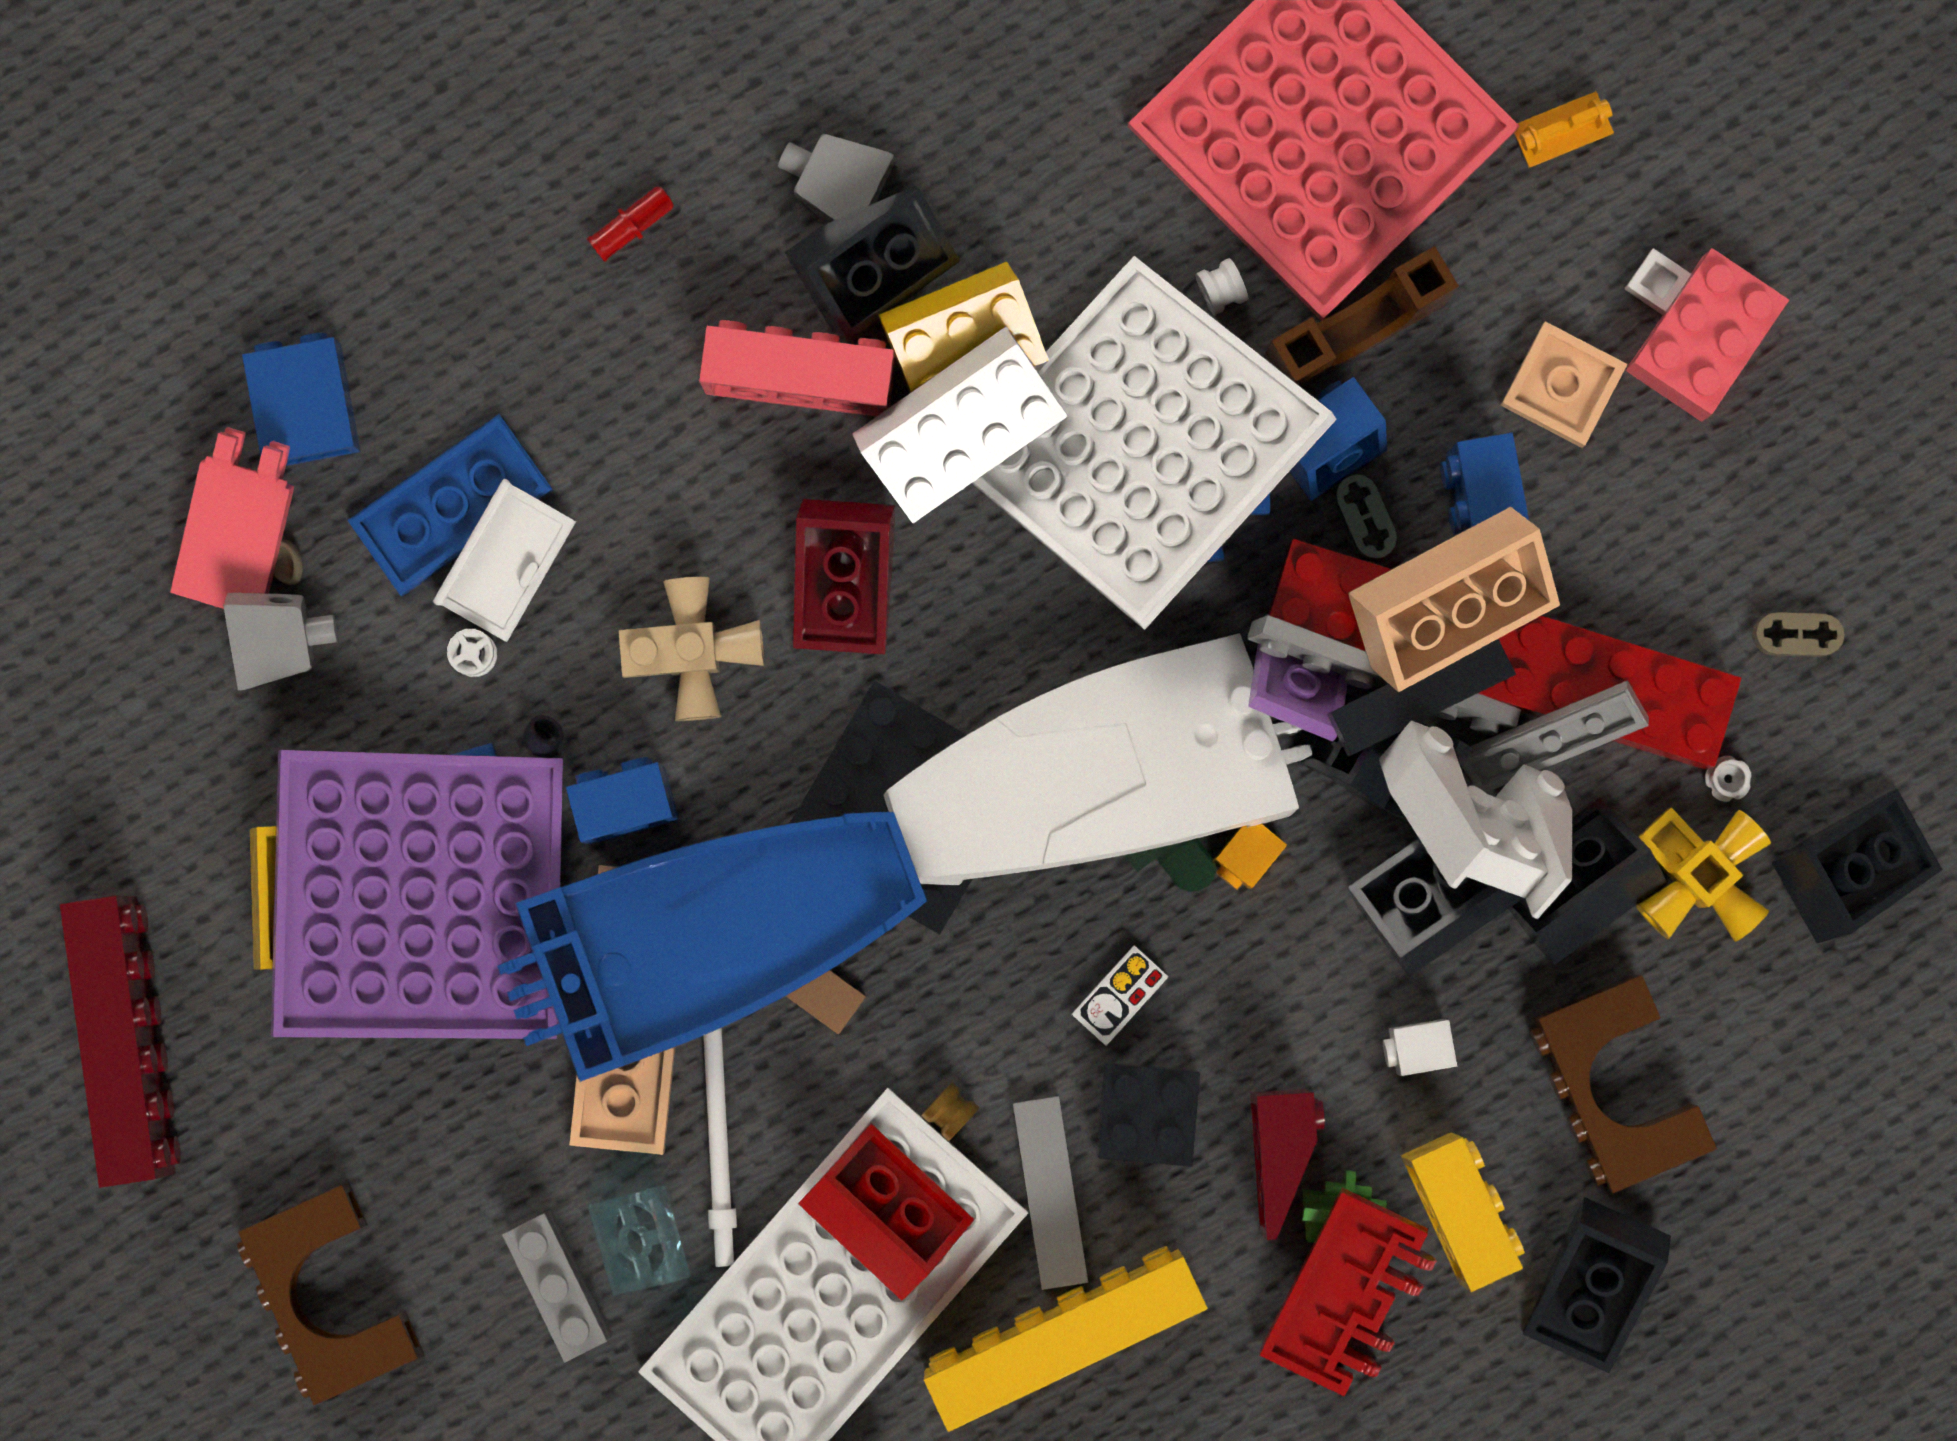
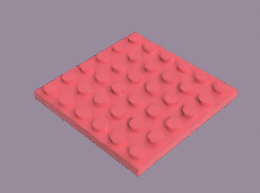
M1254 0L1128 123V128L1321 321L1349 296L1520 127L1394 0Z

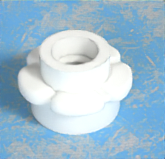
M1732 756L1718 758L1715 767L1709 768L1706 771V785L1711 787L1712 795L1720 801L1728 802L1732 798L1741 799L1750 789L1751 772L1748 765L1743 761L1735 760ZM1728 774L1732 776L1731 783H1726L1724 781L1725 775Z

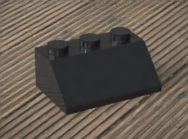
M1599 798L1572 818V881L1538 919L1532 917L1526 898L1510 907L1509 910L1532 942L1555 965L1658 890L1667 881L1651 849Z

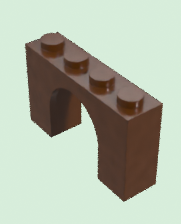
M1433 246L1395 268L1382 285L1342 311L1319 323H1316L1313 317L1271 340L1263 358L1301 388H1304L1444 307L1459 285L1437 248Z
M1632 975L1532 1018L1536 1028L1530 1030L1531 1038L1540 1056L1548 1054L1555 1070L1548 1074L1551 1085L1559 1100L1563 1098L1568 1100L1574 1115L1567 1117V1121L1578 1143L1585 1141L1592 1158L1585 1162L1589 1174L1597 1187L1604 1185L1606 1191L1615 1193L1717 1150L1698 1105L1688 1104L1642 1124L1621 1125L1604 1115L1593 1099L1589 1081L1590 1070L1596 1055L1602 1047L1618 1036L1661 1019L1643 975Z
M349 1182L238 1232L242 1240L237 1243L241 1259L247 1268L253 1267L260 1281V1284L256 1286L258 1298L267 1312L273 1311L279 1325L275 1329L278 1344L285 1355L291 1353L298 1368V1371L294 1372L296 1385L304 1398L310 1396L313 1405H317L414 1361L424 1354L406 1311L356 1333L335 1334L316 1326L306 1316L300 1305L297 1283L300 1270L307 1258L319 1247L368 1225Z

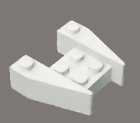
M1414 721L1409 722L1380 757L1379 762L1389 792L1450 887L1456 889L1465 877H1469L1526 898L1532 917L1538 919L1572 881V808L1564 790L1565 785L1563 781L1553 772L1548 770L1540 771L1523 764L1497 796L1493 797L1478 787H1467L1453 748V741L1445 731L1434 726L1429 728Z

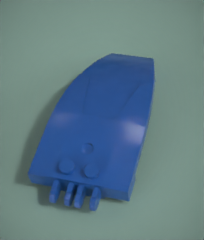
M869 812L844 814L840 817L769 827L689 845L641 859L517 902L515 906L532 953L510 960L497 967L500 975H509L522 970L523 967L537 964L542 979L530 984L525 983L514 987L512 991L507 992L509 1000L514 1001L546 989L547 998L513 1010L516 1019H527L537 1015L542 1010L552 1007L558 1024L546 1029L539 1028L531 1031L523 1039L526 1046L562 1034L578 1080L582 1082L697 1039L770 1005L862 950L908 917L927 900L895 813Z

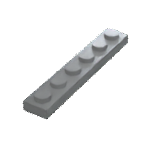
M1269 615L1251 623L1247 639L1261 644L1260 650L1268 655L1286 658L1287 655L1294 656L1303 660L1302 665L1305 668L1325 674L1329 673L1330 670L1346 676V683L1358 688L1372 689V686L1381 688L1389 684L1371 668L1366 651ZM1477 693L1434 714V716L1446 720H1455L1458 717L1471 722L1470 728L1474 731L1495 736L1500 731L1517 727L1521 709Z

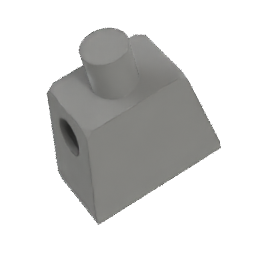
M822 134L812 153L789 142L782 153L778 167L800 178L794 189L795 199L830 223L876 203L895 165L894 155L889 152Z
M227 593L223 607L238 691L305 672L312 668L314 660L313 645L338 642L335 616L326 615L308 618L305 599L302 595Z

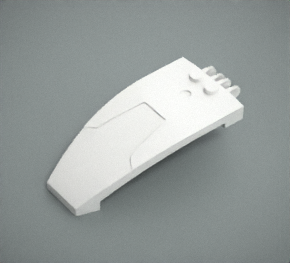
M1239 633L1126 662L1085 676L1040 695L1002 714L953 743L890 787L885 792L884 798L888 811L895 813L920 883L960 885L966 879L1027 872L1111 858L1168 846L1242 826H1247L1248 828L1289 817L1299 808L1287 764L1310 757L1312 755L1310 745H1298L1290 749L1281 750L1278 738L1295 735L1302 729L1286 722L1272 724V721L1277 720V718L1248 707L1254 669Z

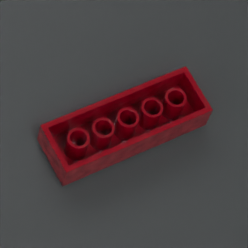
M118 895L59 904L98 1186L102 1188L154 1180L175 1174V1164H180L181 1150L178 1138L176 1136L170 1137L168 1118L174 1117V1100L171 1091L164 1090L162 1071H167L168 1057L165 1045L163 1043L157 1044L155 1025L161 1024V1008L158 998L151 997L148 979L154 978L155 965L151 951H144L142 932H147L149 927L146 908L144 904L138 905L137 896Z

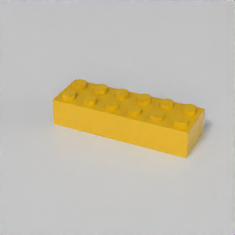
M1164 1246L1142 1257L1145 1265L1129 1273L1125 1266L1114 1269L1099 1278L1101 1286L1085 1293L1082 1286L1072 1289L1057 1297L1059 1306L1042 1313L1040 1306L1032 1308L1014 1318L1016 1326L1002 1333L999 1332L997 1326L974 1336L972 1338V1347L960 1353H957L955 1347H951L930 1357L929 1367L924 1371V1382L947 1431L950 1432L1207 1310L1206 1303L1179 1249L1170 1252L1168 1247Z

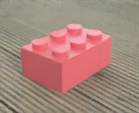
M1713 248L1700 259L1691 272L1692 275L1625 370L1701 422L1711 416L1789 302V299Z

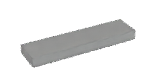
M1627 680L1470 746L1472 750L1462 768L1473 786L1487 793L1506 785L1523 764L1537 770L1545 769L1649 726V717Z
M1059 1096L1013 1103L1042 1290L1088 1283Z

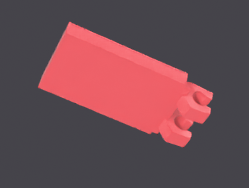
M227 427L225 432L218 433L213 458L207 456L206 459L200 462L170 593L224 609L223 605L227 593L269 594L295 487L283 479L290 446L271 441L269 446L263 447L257 471L238 466L246 432Z

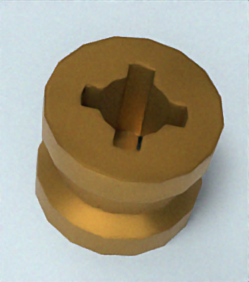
M952 1082L923 1112L921 1117L926 1122H934L941 1128V1136L949 1141L980 1107L974 1101H966L961 1097L959 1087Z

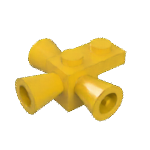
M1672 807L1667 808L1638 836L1651 849L1659 867L1673 881L1667 887L1636 905L1638 911L1648 923L1666 939H1670L1694 904L1698 908H1706L1712 905L1734 942L1739 941L1750 933L1768 915L1769 910L1734 885L1743 876L1735 866L1771 844L1769 837L1762 828L1743 811L1738 810L1715 843L1712 841L1703 842Z

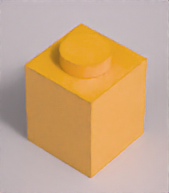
M1263 824L1248 828L1247 826L1239 827L1214 857L1213 860L1220 865L1215 873L1236 890L1242 884L1248 889H1252L1286 848L1287 844Z

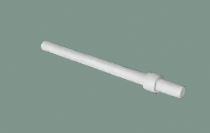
M722 1028L703 1036L712 1209L708 1210L709 1229H714L716 1267L731 1266L734 1263L732 1228L737 1227L736 1208H731Z

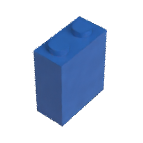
M313 333L300 337V344L282 347V342L279 341L266 342L255 345V352L242 354L260 456L263 447L269 446L271 441L290 446L286 466L361 452L342 347L334 337L328 338L327 333Z

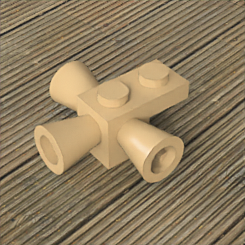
M684 577L663 581L676 625L619 630L623 678L665 674L680 676L675 721H694L721 717L709 673L719 672V661L764 666V647L760 620L717 633L716 626L712 622H705L709 577Z

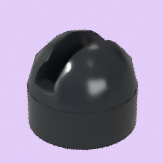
M538 715L533 717L525 728L523 744L526 748L528 747L533 751V755L544 757L557 749L564 738V732L560 724L553 718ZM543 733L548 739L544 740L539 736Z

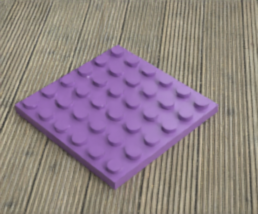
M279 750L271 1037L523 1039L531 1031L539 1028L546 1029L556 1025L557 1019L552 1007L542 1010L537 1015L527 1019H516L513 1011L547 998L546 989L514 1001H510L507 994L516 986L541 980L537 964L523 967L522 970L509 975H500L497 966L532 953L515 904L560 887L563 759ZM557 1036L548 1039H557Z

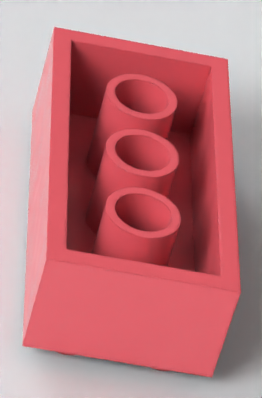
M720 320L718 327H706L699 379L706 395L875 417L890 408L896 363L894 350L885 349L886 342L860 338L858 339V345L839 343V336L822 332H813L811 339L793 337V330L776 326L765 327V333L746 331V324L729 320Z

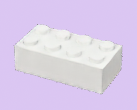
M1005 327L855 431L852 435L864 458L911 522L914 523L1066 418L1067 414L1008 328Z

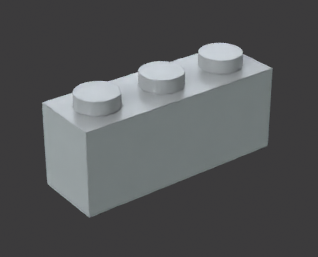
M551 1210L502 1234L564 1363L607 1342L612 1337Z

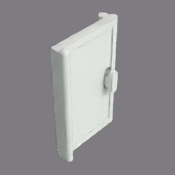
M503 479L435 596L434 604L448 608L507 642L576 521L513 486L509 480Z

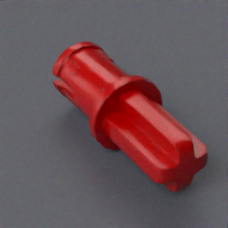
M655 187L625 211L622 208L618 209L617 211L620 215L586 239L601 259L606 262L608 258L637 237L641 240L643 238L641 233L671 211L674 204L661 187Z

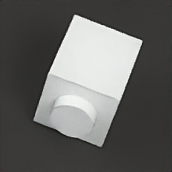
M1447 1019L1389 1028L1390 1039L1383 1040L1386 1064L1388 1067L1395 1066L1397 1075L1405 1076L1457 1067L1450 1022Z

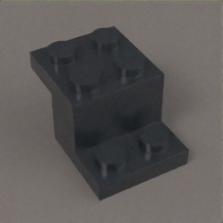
M1347 683L1345 705L1371 692ZM1422 721L1418 722L1419 724L1429 727ZM1306 731L1299 745H1310L1312 755L1297 761L1299 764L1334 780L1366 803L1408 822L1389 792L1379 762L1380 757L1402 731L1349 757L1338 736L1334 741H1330ZM1450 736L1459 765L1462 767L1472 748L1463 741Z

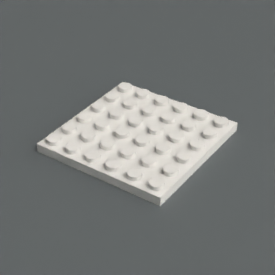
M1133 256L1046 351L1049 361L1035 366V369L1052 391L1067 417L980 476L972 484L1145 630L1337 419L1332 411Z

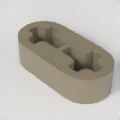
M1776 612L1760 618L1754 625L1752 636L1757 648L1765 654L1821 657L1837 651L1843 644L1845 634L1840 621L1832 615ZM1773 621H1776L1780 630L1794 631V638L1779 640L1777 647L1772 646V639L1764 637L1763 632L1765 629L1772 627ZM1819 622L1824 623L1825 631L1832 632L1833 639L1825 642L1824 648H1820L1818 640L1803 639V631H1813L1818 629Z

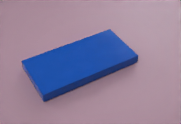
M498 414L347 521L399 595L404 596L458 558L503 479L509 480L513 486L538 500H541L554 490L504 419Z

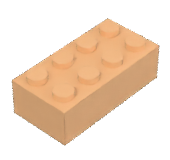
M1512 507L1501 511L1348 593L1371 668L1398 692L1560 606L1540 529Z

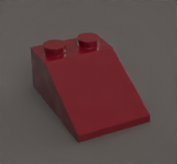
M803 499L796 517L793 648L885 655L894 553L895 505Z
M1307 1089L1250 1092L1260 1234L1266 1240L1277 1239L1316 1145L1317 1129H1324L1325 1127L1322 1100L1318 1101V1098L1314 1099V1092Z

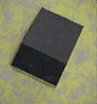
M913 186L825 224L785 252L827 324L848 341L879 320V314L896 308L960 262L917 186Z
M1898 789L1888 792L1803 840L1771 862L1816 943L1852 934L1943 870Z
M1584 1197L1562 1241L1523 1331V1335L1610 1373L1668 1263L1671 1235Z

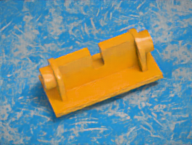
M1595 91L1517 123L1520 127L1514 132V135L1528 168L1614 134L1608 119L1612 117V110L1609 102L1606 99L1600 101L1598 93Z

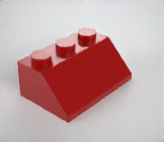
M872 1123L798 1203L901 1301L932 1272L975 1220Z

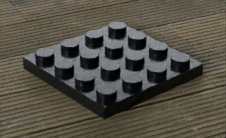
M874 680L789 824L840 817L844 814L889 812L884 794L890 787L967 735ZM973 879L963 880L960 885L921 884L927 902L908 917L940 935Z

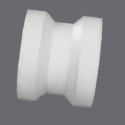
M1230 258L1222 261L1218 269L1211 272L1202 270L1195 275L1202 295L1214 316L1223 312L1225 306L1232 302L1241 304L1249 299L1241 275Z
M464 629L457 632L450 639L447 646V657L451 666L456 671L469 677H480L487 674L494 667L497 660V648L494 641L487 634L476 629Z

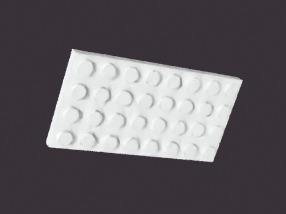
M887 1088L638 1372L715 1441H829L1023 1220L1028 1211L953 1144L941 1136L936 1129L892 1090ZM871 1123L975 1219L932 1272L902 1301L798 1205L801 1199Z

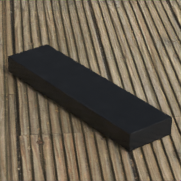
M1499 639L1400 692L1396 691L1390 684H1387L1328 713L1327 716L1349 757L1404 730L1410 721L1418 723L1516 675Z

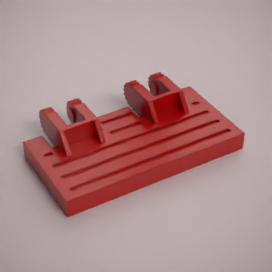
M1342 1187L1260 1348L1259 1356L1342 1396H1345L1353 1381V1373L1337 1366L1338 1362L1369 1377H1377L1382 1368L1381 1364L1374 1358L1348 1347L1347 1344L1350 1338L1353 1337L1378 1350L1391 1351L1395 1343L1394 1339L1383 1333V1331H1379V1328L1395 1299V1293L1378 1285V1283L1382 1281L1411 1296L1416 1297L1420 1295L1424 1287L1420 1281L1388 1264L1394 1255L1420 1269L1432 1271L1437 1260L1424 1250H1420L1428 1235V1228Z

